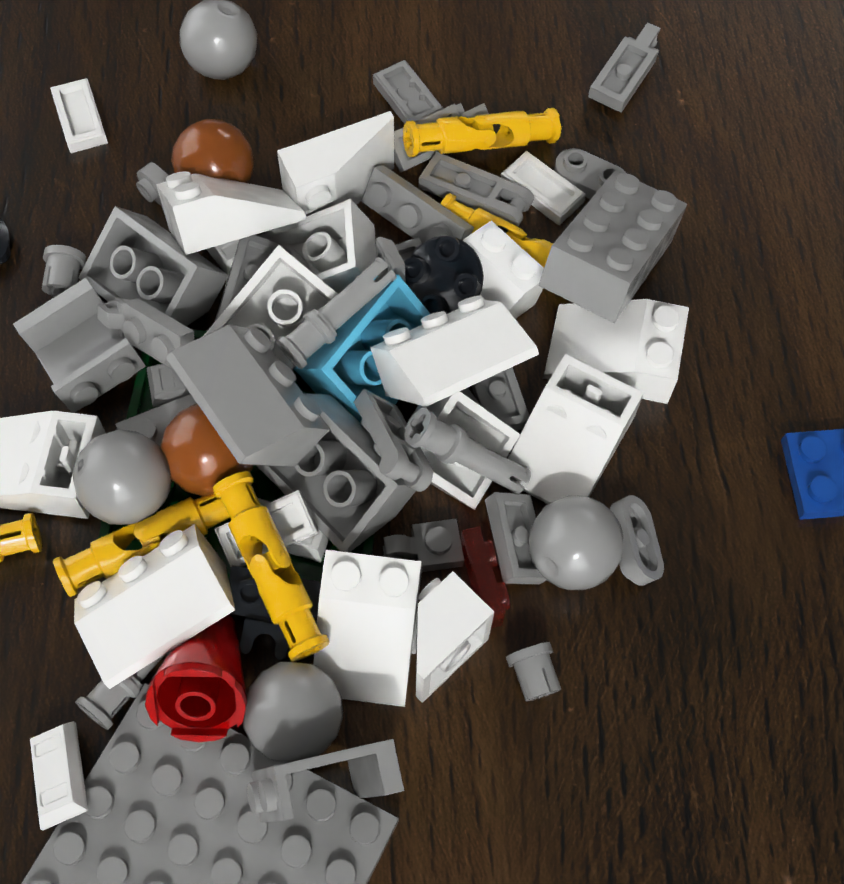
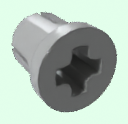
M49 245L45 247L43 260L46 262L42 291L56 297L78 283L79 271L83 269L86 262L85 254L76 248L66 245Z
M550 642L536 644L506 656L508 666H514L526 702L562 690L550 654L553 653Z

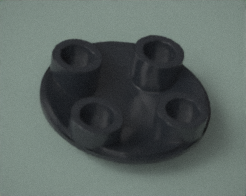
M451 236L431 238L416 248L411 257L404 261L406 284L430 314L445 311L448 314L459 309L458 302L481 294L484 280L481 261L474 249L461 239Z

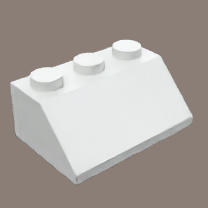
M481 295L469 297L458 302L459 309L448 314L445 311L429 314L421 319L422 325L411 330L405 327L390 331L383 335V342L370 347L386 396L424 407L539 355L535 343L502 302L484 300Z
M193 524L184 531L177 530L168 534L157 548L144 556L130 558L119 568L117 573L103 582L95 581L87 585L78 594L77 598L74 599V624L103 683L109 689L235 611L226 565L197 526Z

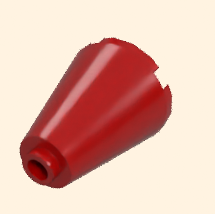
M228 614L171 650L150 681L145 702L146 710L151 721L157 726L160 720L172 728L171 736L180 740L199 743L216 741L226 737L228 729L236 724L237 727L242 724L247 705V695L237 626L233 617Z

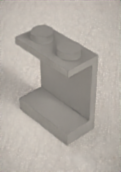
M87 278L82 279L13 323L19 335L35 352L54 384L51 386L52 390L72 413L77 412L84 406L90 405L98 397L121 382L130 379L135 373L146 367L129 341L119 336V329H109L98 320L97 304H104V302Z
M389 739L251 771L253 782L247 784V795L252 813H259L260 822L294 819L286 774L346 760L348 762L354 795L359 798L386 796L404 791L394 740Z

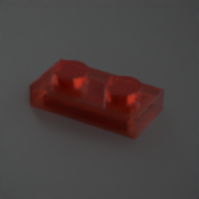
M480 526L462 530L461 545L472 589L494 611L491 629L502 626L506 613L505 610L510 609V599L505 583L496 582L492 567L497 566L493 543L491 540L484 541Z

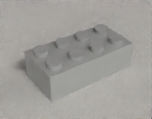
M615 170L553 243L538 286L615 323L671 244L687 203L678 200L668 191L657 190L640 182L638 178L631 174L620 173Z

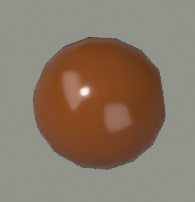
M204 119L189 125L181 132L174 144L171 158L175 173L186 171L190 172V174L197 173L213 178L229 179L244 183L250 181L255 163L248 138L240 129L221 119Z
M197 403L180 411L165 428L160 448L167 458L171 480L186 492L199 496L214 495L213 486L235 473L251 472L253 469V465L239 464Z

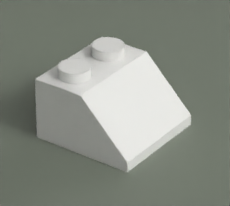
M493 221L488 222L462 240L474 249L481 261L484 280L480 295L483 296L484 300L502 302L515 319L536 304L544 289L538 286L544 267Z
M460 391L426 407L436 415L437 419L448 425L455 423L461 426L472 440L507 458L521 435ZM418 405L414 413L424 406ZM421 447L433 469V478L430 484L475 510L492 480L457 462L445 464L435 456V453Z
M453 571L443 581L439 578L432 580L418 596L420 602L418 603L416 697L422 703L489 639L494 611Z

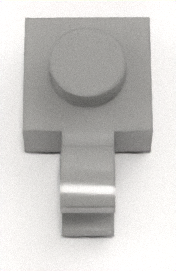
M457 519L412 524V537L406 535L383 537L384 546L382 548L384 557L421 561L422 572L463 567L464 556Z

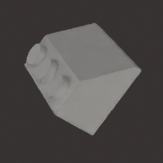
M115 206L78 278L80 280L87 278L94 290L108 302L113 301L117 297L128 300L139 298L181 324L188 326L209 312L228 275L197 252L186 255L173 235L148 216Z
M229 324L171 351L166 356L169 364L239 464L295 467L330 430L320 417L322 413L320 407L314 400L303 394L294 382L296 380L294 372L285 363L278 360L270 349L272 346L271 341L257 328L251 327L249 329Z
M304 393V395L310 397L320 407L322 412L320 417L330 429L329 432L295 467L256 466L285 495L300 490L317 528L340 551L351 552L395 518L416 491L407 487L402 478L393 480L381 474L379 470L381 457L373 448L375 443L370 433L332 395Z

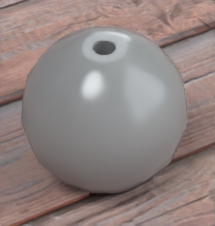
M203 0L192 7L185 15L180 28L179 44L188 64L195 71L212 79L225 80L233 78L249 67L256 54L258 34L250 15L241 6L229 0Z
M118 429L95 437L79 453L74 464L73 482L77 499L92 516L108 524L130 525L151 517L165 502L170 492L171 478L167 458L156 442L137 431Z
M566 496L556 500L543 508L530 527L529 553L531 560L539 573L548 582L559 588L567 590L593 588L606 581L622 559L623 532L621 525L610 509L593 498Z
M279 662L262 671L248 687L243 728L252 746L268 759L293 762L319 756L329 748L338 736L343 720L342 696L333 679L318 666L298 662Z

